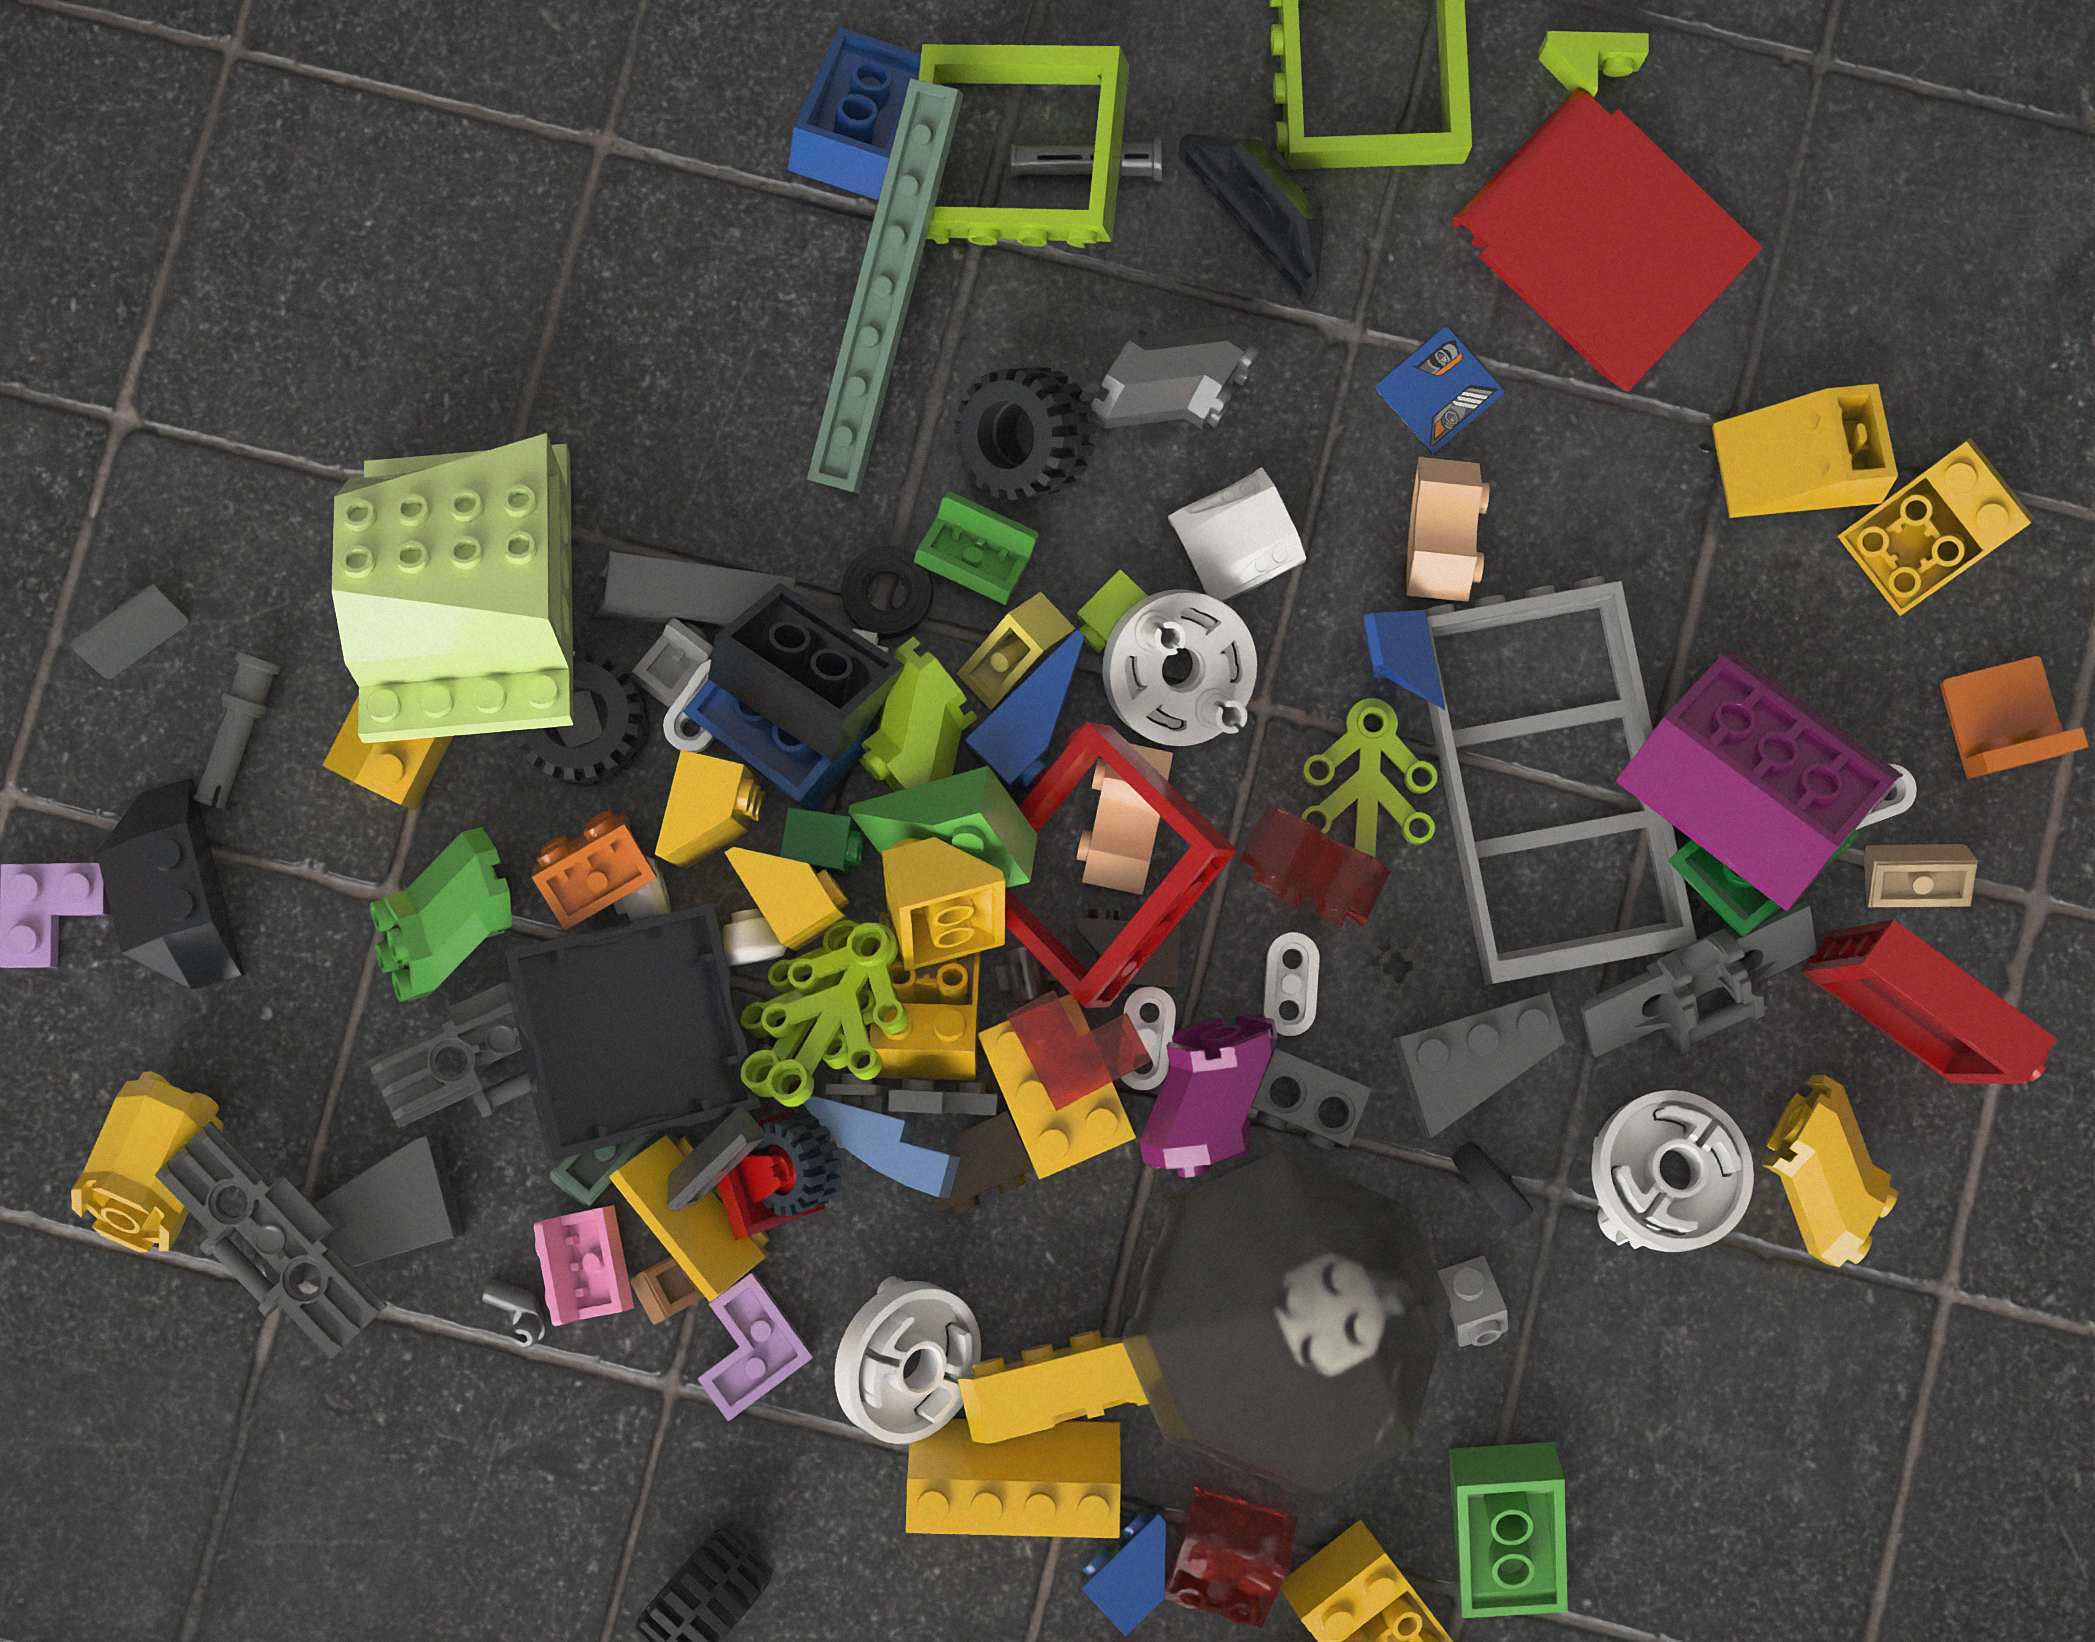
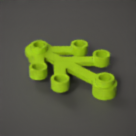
M1368 698L1356 703L1347 715V733L1322 755L1310 757L1302 769L1303 778L1309 785L1322 787L1333 778L1335 768L1360 748L1359 770L1319 806L1307 808L1299 820L1300 828L1305 835L1311 838L1321 837L1329 831L1332 820L1357 799L1354 859L1344 866L1341 874V882L1344 889L1356 898H1367L1374 895L1381 889L1384 883V870L1381 864L1375 860L1378 801L1402 827V834L1409 843L1423 844L1433 836L1435 831L1432 818L1425 813L1416 812L1380 772L1382 751L1405 774V784L1414 793L1422 794L1428 792L1435 786L1438 778L1434 766L1428 762L1419 761L1396 736L1398 720L1395 711L1388 703L1376 698ZM1370 714L1379 717L1381 720L1380 731L1369 732L1366 730L1363 724L1364 717ZM1314 762L1323 763L1328 770L1327 777L1323 780L1314 779L1309 773L1310 764ZM1421 768L1428 772L1430 780L1427 786L1420 787L1413 782L1412 773L1415 769ZM1316 812L1323 816L1325 825L1322 830L1313 831L1307 826L1306 818L1310 813ZM1414 819L1422 820L1427 826V833L1422 838L1414 837L1410 833L1409 825ZM1359 867H1367L1372 871L1373 881L1370 885L1363 886L1356 881L1355 872Z
M851 920L839 921L832 925L825 933L822 947L792 960L783 959L776 962L768 972V981L782 995L764 1003L754 1002L748 1005L741 1014L742 1026L755 1038L765 1037L769 1033L763 1028L761 1021L757 1024H754V1022L762 1016L763 1011L773 1003L787 1004L836 986L847 970L823 977V982L819 989L809 994L799 992L789 982L788 978L784 981L781 980L788 974L789 967L797 959H814L846 947L850 933L861 923ZM874 945L869 948L867 957L871 955ZM812 969L802 972L799 982H803V976L812 973ZM867 980L858 994L860 1006L869 1002L868 1006L862 1010L865 1025L874 1022L872 1013L876 1005L874 994L869 989ZM781 1014L774 1019L772 1026L775 1027L777 1020L785 1017L786 1014ZM820 1015L797 1023L795 1031L786 1038L778 1039L771 1051H757L745 1060L741 1068V1079L755 1095L759 1097H773L767 1089L766 1081L769 1071L778 1062L789 1060L793 1057L816 1018L818 1020ZM841 1026L822 1057L829 1067L833 1069H841L847 1066L846 1056L849 1051ZM842 1046L838 1053L831 1055L835 1048Z
M880 923L861 924L850 933L846 947L814 959L800 958L794 961L788 969V980L799 992L804 994L813 993L819 989L823 982V977L844 970L847 971L836 986L787 1004L773 1003L763 1011L761 1024L771 1036L777 1039L790 1036L795 1031L797 1023L820 1015L795 1060L780 1061L768 1073L767 1089L782 1105L796 1107L805 1103L810 1098L814 1089L812 1074L841 1024L849 1051L846 1056L848 1069L857 1078L862 1080L872 1079L880 1072L882 1058L870 1045L858 994L867 979L869 978L876 1000L872 1013L873 1020L882 1031L888 1034L898 1033L906 1027L909 1019L906 1008L896 998L888 968L897 956L898 940L887 926ZM876 944L881 945L875 954L867 957L870 947ZM812 969L811 977L805 982H799L802 972ZM898 1009L894 1020L891 1022L883 1021L885 1014L889 1010ZM786 1014L782 1025L779 1027L772 1026L777 1016ZM871 1055V1061L868 1066L861 1069L857 1068V1063L861 1057ZM796 1080H801L798 1089L788 1094L790 1084Z

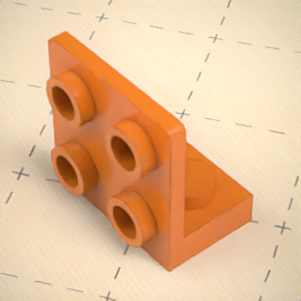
M2038 656L1948 678L1940 682V688L1967 779L2065 755L2089 747L2083 727L2063 731L2043 663Z
M610 808L588 819L584 823L586 829L576 837L569 840L566 834H563L538 849L541 855L535 860L532 879L564 931L657 878V874L630 831V817L625 809L616 814H613Z

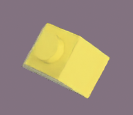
M1039 592L1004 617L957 672V675L990 710H993L1062 645L1075 630V627L1042 592Z

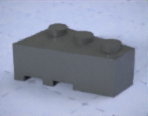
M1550 992L1533 995L1391 1038L1421 1136L1429 1139L1565 1043Z

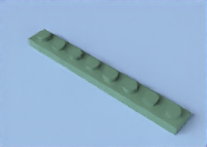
M910 78L807 480L860 494L964 95L958 89Z

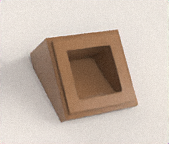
M673 1256L630 1279L632 1287L654 1325L705 1297Z

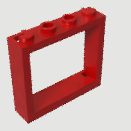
M1087 722L1071 733L1066 740L1065 751L1053 765L1045 768L1037 776L1033 784L1035 789L1023 804L1017 806L1037 834L1100 756L1191 845L1189 850L1089 972L1008 888H1005V925L1084 1008L1109 1007L1238 850L1112 726Z
M1894 919L1829 931L1816 949L1817 954L1811 956L1800 972L1950 1083L2026 1084L2028 1080L2032 1082L2039 1078L2047 1069L2043 1064L2050 1056L2048 1052L2057 1041V1038Z

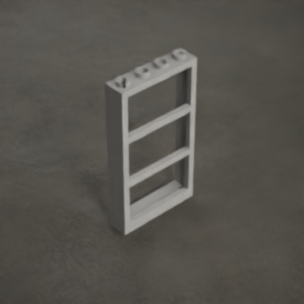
M1603 576L1592 577L1575 582V590L1556 593L1554 586H1543L1525 591V599L1505 602L1504 595H1494L1474 601L1475 608L1455 611L1454 604H1446L1425 610L1445 710L1429 701L1428 706L1485 985L1677 950L1697 941L1684 878L1668 862L1678 852L1673 825L1640 800L1641 811L1474 842L1456 748L1622 717L1630 759L1632 760L1653 732L1622 581L1606 584ZM1599 608L1618 700L1452 731L1433 638ZM1645 828L1665 923L1497 954L1478 859Z

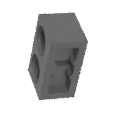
M1274 1048L1251 1107L1259 1110L1255 1120L1283 1132L1288 1123L1307 1131L1303 1139L1304 1141L1333 1152L1336 1143L1349 1147L1372 1088ZM1279 1077L1291 1079L1297 1088L1295 1101L1287 1107L1277 1106L1270 1097L1271 1084ZM1335 1097L1342 1102L1345 1115L1339 1125L1329 1128L1320 1121L1318 1108L1326 1098Z

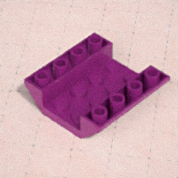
M1736 652L1722 654L1663 717L1616 782L1768 898L1788 911L1816 879L1833 854L1870 811L1873 812L1904 775Z

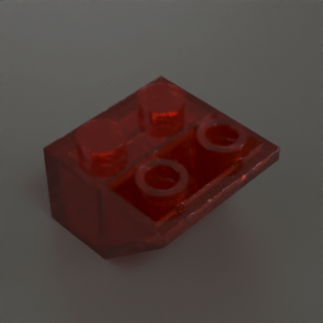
M1196 1486L1183 1516L1165 1578L1164 1599L1177 1602L1188 1609H1200L1226 1617L1237 1624H1249L1262 1628L1289 1570L1297 1517Z

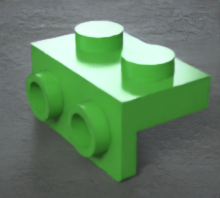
M947 491L942 499L935 521L917 549L914 563L1006 605L1028 567L1039 534L1037 531L1017 521L1011 520L956 493Z

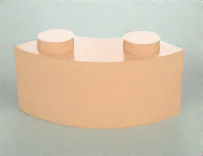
M1425 457L1418 458L1407 547L1406 590L1408 596L1468 602L1472 583H1480L1484 566V554L1477 552V524L1479 513L1485 514L1487 511L1490 487L1489 483H1482L1479 463Z
M1130 744L1168 781L1173 756L1172 752ZM1098 758L1092 789L1101 790L1093 831H1082L1076 859L1086 862L1082 882L1143 895L1160 815L1104 759Z

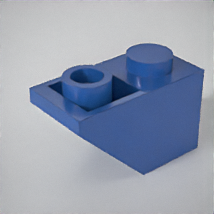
M1157 1506L1148 1514L1143 1509L1135 1513L1120 1529L1124 1537L1110 1551L1105 1546L1098 1549L1082 1566V1570L1086 1574L1081 1578V1589L1125 1636L1164 1600L1166 1520L1164 1513Z

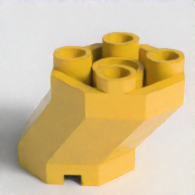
M151 1071L143 1072L138 1080L126 1081L114 1100L83 1173L71 1190L72 1209L81 1218L88 1209L97 1218L91 1226L101 1236L135 1251L149 1252L154 1243H159V1252L169 1251L178 1237L189 1211L162 1184L155 1174L208 1122H212L223 1133L224 1124L216 1117L219 1111L218 1104L212 1098L202 1093L195 1092L190 1094L170 1085L164 1077Z
M1812 1075L1805 1084L1814 1090L1806 1098L1796 1093L1788 1102L1767 1142V1147L1775 1151L1774 1157L1764 1156L1762 1165L1781 1177L1808 1253L1822 1262L1836 1267H1840L1847 1259L1854 1264H1858L1865 1257L1872 1244V1236L1869 1235L1878 1217L1883 1218L1891 1211L1896 1203L1898 1190L1889 1186L1891 1175L1872 1164L1844 1086L1826 1075Z

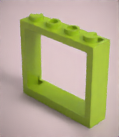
M1269 0L1270 7H1278L1279 24L1271 25L1272 56L1280 55L1281 73H1274L1273 100L1274 104H1282L1283 121L1276 122L1275 142H1277V151L1285 152V160L1290 169L1465 163L1472 148L1465 0H1436L1443 133L1304 137L1298 0Z
M922 44L919 80L937 85H943V83L1101 85L1089 210L934 207L926 239H934L937 244H945L949 242V238H968L969 242L978 245H995L998 243V239L1017 240L1022 245L1032 247L1045 246L1047 240L1067 241L1069 245L1079 248H1085V243L1112 242L1129 64L1121 47Z

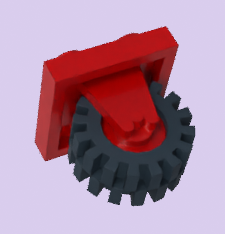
M794 1110L756 1121L766 1133L764 1135L765 1139L717 1184L735 1240L826 1209L825 1204L829 1202V1199L835 1197L838 1191L834 1187L841 1184L842 1176L834 1173V1170L842 1168L841 1158H833L832 1151L838 1150L835 1141L827 1142L826 1137L830 1134V1131L826 1126L817 1128L819 1119L814 1116L807 1118V1113L795 1114Z

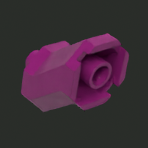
M1252 1014L1236 1016L1238 1026H1223L1222 1018L1202 1021L1173 1033L1172 1042H1168L1166 1045L1170 1068L1139 1142L1143 1162L1148 1163L1151 1168L1167 1170L1177 1168L1178 1176L1187 1178L1205 1174L1209 1171V1165L1223 1159H1240L1250 1154L1249 1140L1252 1132L1248 1114L1278 1040L1274 1019Z

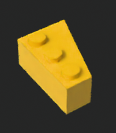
M1093 1330L1069 1337L1071 1346L1053 1351L1052 1344H1043L1022 1350L1023 1360L1005 1365L1003 1357L973 1364L974 1374L957 1378L972 1441L990 1444L1055 1427L1054 1424L1086 1414L1088 1419L1105 1415L1103 1409L1123 1403H1137V1406L1153 1403V1394L1139 1338L1101 1337L1100 1330Z

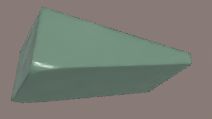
M657 1131L639 1135L625 1143L562 1158L550 1172V1179L585 1210H591L613 1185L609 1176L636 1157Z

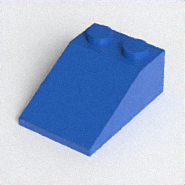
M838 27L794 125L788 171L879 200L910 78L919 80L921 54Z
M1078 629L965 739L968 753L982 767L989 766L1002 786L1011 794L1019 787L1027 793L1033 788L1037 776L1047 767L1045 762L1048 759L1083 655L1085 636Z
M709 679L683 710L689 718L804 810L817 811L865 752L861 743L874 734L868 726L865 733L832 763Z

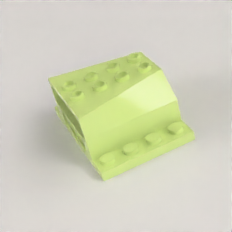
M545 433L486 451L364 461V477L349 478L334 496L332 595L344 661L359 686L358 735L363 743L574 725L570 452L567 444L551 445L548 435Z

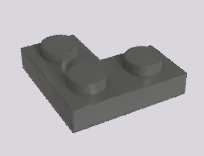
M902 1079V1089H889L888 1111L997 1115L998 1094H987L988 1083L957 1082L956 1092L935 1091L936 1081Z

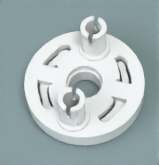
M1167 590L1155 593L1139 601L1117 622L1104 651L1103 683L1112 708L1119 718L1132 730L1164 745H1195L1210 740L1222 732L1229 734L1238 732L1239 730L1233 725L1234 723L1241 727H1244L1246 724L1247 711L1245 707L1252 695L1257 674L1255 645L1243 620L1228 605L1196 591ZM1190 608H1195L1197 611L1206 613V614H1208V615L1214 617L1216 620H1218V622L1216 623V622H1215L1214 620H1212L1211 618H1209V617H1207V616H1205V615H1203V614H1201V613H1198V612H1196V611H1194L1193 609H1190ZM1181 616L1188 617L1192 619L1194 622L1187 619L1181 618ZM1232 642L1234 643L1237 654L1238 673L1237 666L1235 665V655L1231 644ZM1177 648H1186L1192 657V671L1182 683L1168 685L1162 676L1164 660L1168 655L1177 654ZM1129 656H1134V668L1137 677L1136 681L1134 679L1132 670V657ZM1236 676H1237V679H1236L1235 682H1230L1231 679L1234 680V679L1236 678ZM1156 708L1160 709L1161 711L1165 712L1166 714H1163V713L1158 712V711L1156 710ZM1147 716L1150 717V718H1152L1153 720H1156V721H1158V722H1160V723H1163V724H1165V725H1167L1168 727H1171V728H1178V727H1180V726H1181V720H1180V719L1184 720V725H1183V727L1180 728V729L1173 730V729H1169V728L1166 727V726L1159 725V724H1157V723L1152 722L1151 720H1149V719L1147 718Z
M1664 1090L1644 1095L1625 1104L1612 1114L1602 1127L1598 1137L1594 1139L1592 1180L1598 1201L1615 1227L1640 1245L1664 1252H1683L1710 1245L1727 1235L1738 1224L1748 1207L1754 1182L1753 1162L1748 1144L1732 1118L1724 1110L1704 1097L1677 1090ZM1655 1110H1658L1655 1112L1657 1119H1668L1679 1122L1681 1124H1684L1686 1126V1129L1684 1130L1682 1126L1672 1122L1654 1121L1653 1112ZM1711 1148L1714 1150L1721 1163L1723 1173L1728 1174L1727 1177H1722L1720 1166L1714 1154L1710 1150ZM1668 1150L1677 1151L1689 1164L1691 1172L1690 1182L1683 1190L1672 1188L1661 1176L1660 1160ZM1612 1167H1617V1168H1614V1169H1613V1171H1612V1176H1611V1168H1612ZM1613 1181L1615 1184H1617L1620 1195L1626 1203V1205L1628 1206L1627 1208H1625L1622 1201L1620 1200L1616 1188L1613 1184ZM1647 1224H1649V1225H1651V1226H1654V1227H1656V1228H1659V1229L1668 1230V1231H1674L1675 1233H1678V1234H1682V1233H1685V1234H1684V1235H1675V1234H1672V1233H1666V1232L1657 1231V1230H1655V1229H1652V1228L1648 1227Z
M895 1276L886 1278L880 1284L877 1295L871 1298L850 1322L838 1349L835 1363V1387L839 1403L846 1416L856 1426L872 1436L895 1444L922 1440L945 1426L963 1406L957 1378L974 1374L972 1365L979 1363L981 1358L980 1332L972 1311L959 1297L934 1284L923 1281L905 1282L901 1278L897 1279ZM950 1322L951 1325L947 1327L949 1335V1351L946 1357L947 1334L945 1326ZM921 1349V1358L916 1370L908 1378L904 1379L903 1371L907 1359L912 1353ZM931 1393V1395L926 1399V1401L917 1408L916 1412H914V1408L917 1407L927 1397V1395Z

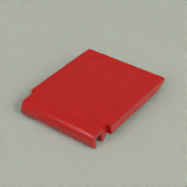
M1578 89L1574 90L1452 218L1454 228H1459L1463 225L1474 235L1472 245L1485 249L1478 257L1601 375L1626 393L1632 389L1763 249L1748 232L1625 114L1617 109L1611 116L1588 93Z

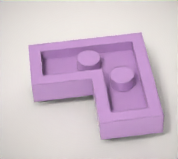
M99 863L1 864V968L58 967L59 916L110 915V906Z
M754 1271L709 1304L739 1345L736 1350L697 1378L727 1421H730L815 1356Z

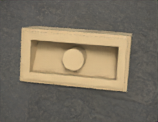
M1964 844L1867 845L1864 853L1867 907L1971 906L1978 860L1968 846Z

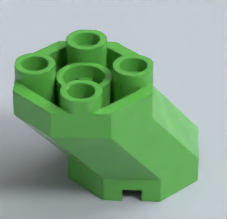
M482 827L461 832L405 891L384 896L383 899L370 903L374 925L377 931L381 932L382 942L375 944L377 960L383 973L392 971L393 987L400 1002L406 1000L409 1002L430 995L485 938L504 933L507 928L512 926L508 884L505 877L497 878L492 865L501 862L497 849Z

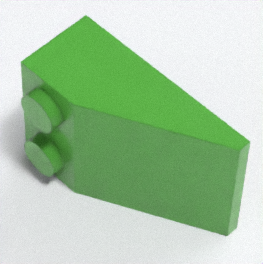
M989 766L851 804L848 813L881 856L883 850L891 849L894 844L904 839L918 838L925 840L936 837L1002 870L1005 878V888L1031 881L1038 835Z
M1543 1442L1449 1449L1450 1493L1462 1618L1568 1612L1565 1479L1555 1443Z

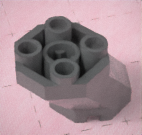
M1144 323L1139 328L1138 336L1134 334L1128 340L1106 374L1101 386L1109 390L1103 401L1096 397L1091 404L1093 411L1089 413V418L1106 429L1186 419L1200 429L1207 423L1216 428L1232 403L1230 399L1235 391V388L1232 386L1235 382L1243 386L1258 363L1256 358L1263 347L1257 343L1259 334L1242 323L1170 333H1160Z

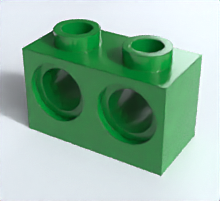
M788 807L780 857L808 863L817 872L826 869L830 874L847 877L851 875L852 865L861 866L865 848V836H862V831H858V825L851 817Z

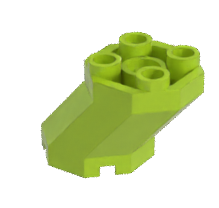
M914 636L893 653L894 658L905 664L904 669L883 702L877 732L861 743L866 753L859 758L864 769L876 783L885 779L894 792L952 776L961 732L978 719L973 710L965 715L962 713L959 707L967 699L939 661L929 651L921 657L914 652L921 644Z

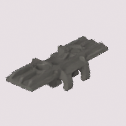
M1805 901L1798 905L1793 904L1788 911L1783 908L1777 910L1743 938L1736 931H1733L1731 927L1723 928L1659 958L1655 963L1646 966L1647 972L1587 999L1580 1008L1590 1051L1593 1056H1600L1662 1028H1666L1667 1036L1675 1051L1682 1055L1690 1051L1691 1044L1748 1017H1751L1753 1020L1763 1017L1765 1015L1764 997L1756 985L1760 981L1817 954L1810 905ZM1754 950L1749 957L1739 962V959L1745 957L1744 953ZM1717 987H1725L1735 1000L1699 1017L1696 997ZM1661 994L1653 1003L1643 1007L1649 998Z
M506 981L444 1009L448 1022L442 1024L441 1028L367 1061L398 1129L468 1096H472L482 1118L493 1114L492 1108L531 1091L527 1070L482 1090L478 1076L489 1070L488 1065L521 1050ZM448 1049L462 1051L468 1060L466 1069L454 1077L441 1074L436 1067L437 1058L443 1051Z
M208 1122L155 1174L162 1184L208 1230L206 1233L208 1237L199 1248L207 1256L213 1253L260 1302L258 1310L265 1317L280 1306L330 1359H334L387 1306L381 1297L326 1241L333 1234L340 1232L346 1226V1223L336 1213L328 1216L322 1215L299 1192L306 1182L296 1171L283 1175L271 1184L212 1122ZM231 1186L239 1187L247 1196L246 1210L240 1216H230L221 1208V1196ZM237 1230L280 1274V1281L275 1286L229 1239ZM307 1263L316 1266L321 1274V1284L312 1294H305L299 1288L303 1284L302 1271Z

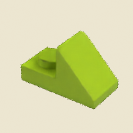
M1547 31L1538 50V60L1570 93L1578 89L1594 98L1598 91V71H1603L1604 75L1610 77H1622L1632 72H1638L1649 53V33Z

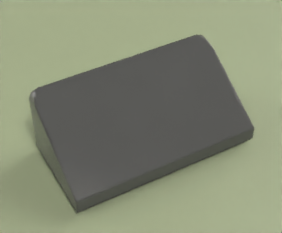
M150 584L72 639L69 645L101 676L112 679L182 630L190 621L170 592L156 584Z
M739 1107L730 1114L670 1173L668 1178L667 1205L672 1211H679L696 1205L765 1139L764 1135L766 1133L745 1108Z

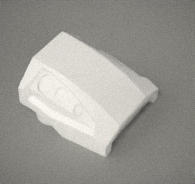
M1262 467L1236 483L1187 505L1168 516V520L1177 532L1206 595L1223 603L1264 584L1272 578L1304 563L1306 560L1297 530L1275 485Z

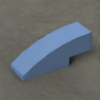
M811 1095L803 1103L812 1116L819 1119V1124L827 1127L834 1139L876 1171L905 1186L936 1197L950 1198L961 1157L911 1144L917 1123Z

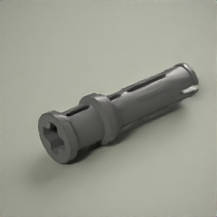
M1155 135L1152 141H1122L1118 182H1120L1122 177L1152 176L1154 181L1163 180L1162 135ZM1011 144L1012 177L1018 175H1092L1094 162L1092 159H1094L1095 144ZM1041 159H1081V160H1041Z
M238 651L235 659L239 664L229 692H223L220 699L222 700L221 706L226 707L197 792L193 796V800L210 806L212 804L220 809H226V802L255 719H261L263 714L266 715L268 707L264 704L274 674H280L282 669L280 665Z

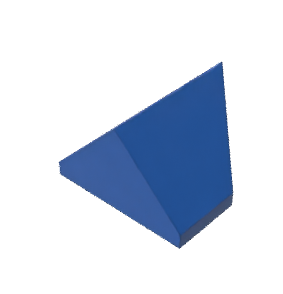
M1425 610L1380 612L1363 615L1364 630L1374 679L1385 677L1445 710Z

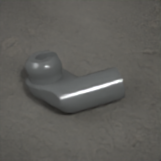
M491 1277L483 1293L482 1302L508 1311L514 1330L511 1334L512 1340L520 1347H532L538 1340L543 1338L546 1331V1320L537 1296L532 1291Z

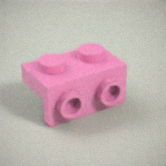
M614 1205L558 1216L534 1223L535 1248L540 1258L546 1289L545 1300L554 1326L634 1308Z

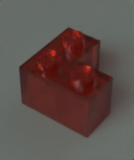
M1268 804L1239 861L1255 872L1252 881L1272 891L1271 895L1295 908H1299L1302 901L1317 907L1314 912L1315 915L1339 927L1343 926L1345 920L1364 927L1391 872L1375 857L1330 839L1311 822Z
M1053 990L1006 1015L1056 1111L1152 1061L1127 1013L1078 1037L1059 998Z

